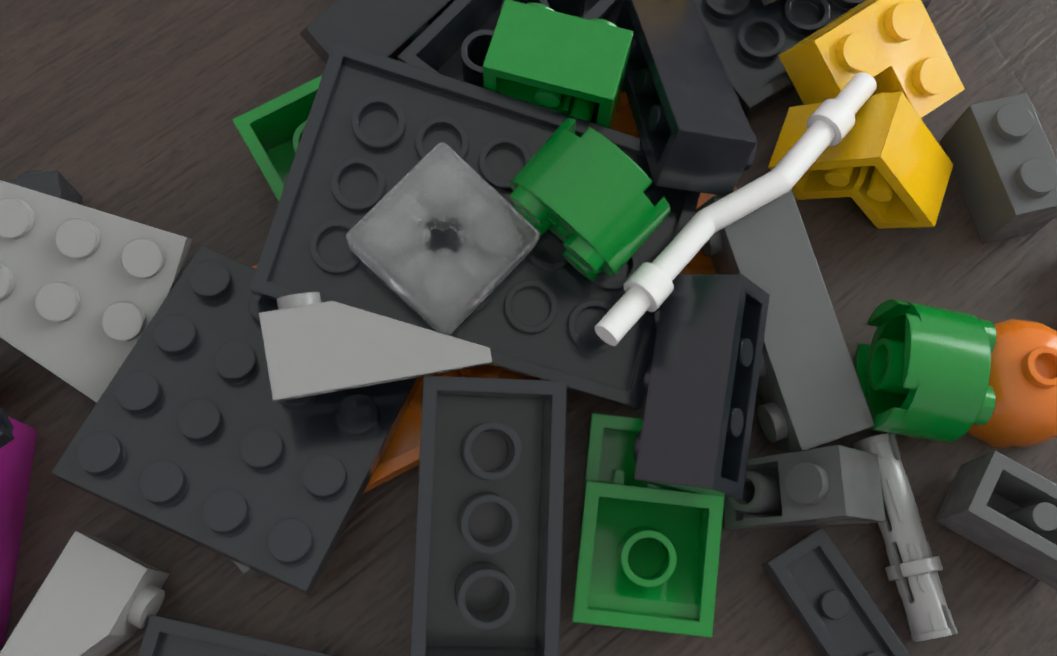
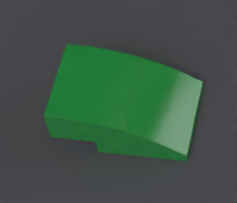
M596 413L590 414L579 519L572 622L712 638L724 497L670 490L634 479L636 469L634 442L637 434L642 429L643 419Z

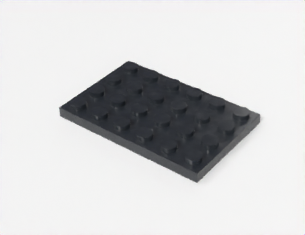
M334 40L249 290L255 295L277 301V298L287 295L320 292L321 302L336 301L489 347L492 363L488 366L534 380L567 381V390L633 410H639L642 407L645 396V373L648 366L652 363L657 335L655 312L646 311L616 346L604 342L596 334L594 327L624 295L623 284L644 262L652 263L695 215L701 192L655 186L641 139ZM567 118L576 120L575 135L581 137L591 127L620 148L653 181L643 193L654 207L663 197H665L670 206V214L613 277L600 272L593 281L589 280L562 255L566 250L563 245L564 242L549 229L543 236H539L512 211L515 204L509 198L513 192L509 182Z

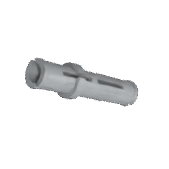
M881 434L855 442L853 444L854 449L878 455L886 522H879L878 526L881 530L891 565L886 567L885 570L888 580L896 582L907 615L912 641L919 642L958 634L938 575V571H942L943 567L939 556H932L929 543L926 540L918 508L900 458L901 455L895 434Z

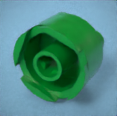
M567 118L509 182L513 190L509 198L515 204L512 211L539 236H543L549 229L564 242L563 245L566 250L562 255L589 280L593 281L600 272L613 277L670 214V206L665 197H663L654 207L643 193L653 181L620 148L591 127L581 137L575 135L576 120Z
M895 299L882 302L873 311L866 325L877 327L870 345L858 343L853 362L875 425L867 429L950 443L961 438L970 429L972 424L985 425L992 417L996 402L994 389L988 385L991 353L994 350L997 338L994 324L963 312Z

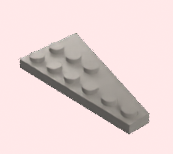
M0 180V338L97 403L181 276L193 239Z

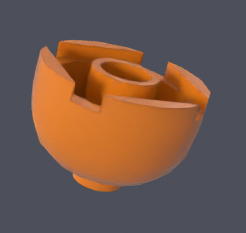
M1010 319L995 323L997 338L994 350L991 353L988 383L995 392V409L992 417L985 425L972 424L967 432L993 447L1006 449L1014 446L1031 447L1054 439L1057 436V331L1036 321Z

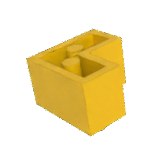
M865 0L778 55L804 105L821 103L830 98L835 99L859 72L867 73L875 79L877 88L872 95L883 92L893 93L902 91L920 118L965 89L921 0Z
M902 91L877 93L871 95L855 114V124L837 145L827 146L792 187V192L797 200L851 197L877 229L935 227L953 163ZM823 102L789 107L768 166L771 171L808 130L807 120Z

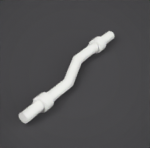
M857 73L835 99L825 100L807 120L808 130L772 171L698 211L652 263H642L623 284L624 295L594 327L596 334L607 344L616 346L646 311L655 312L674 290L672 281L714 233L789 192L827 146L837 145L855 124V114L877 88L875 79L867 73Z

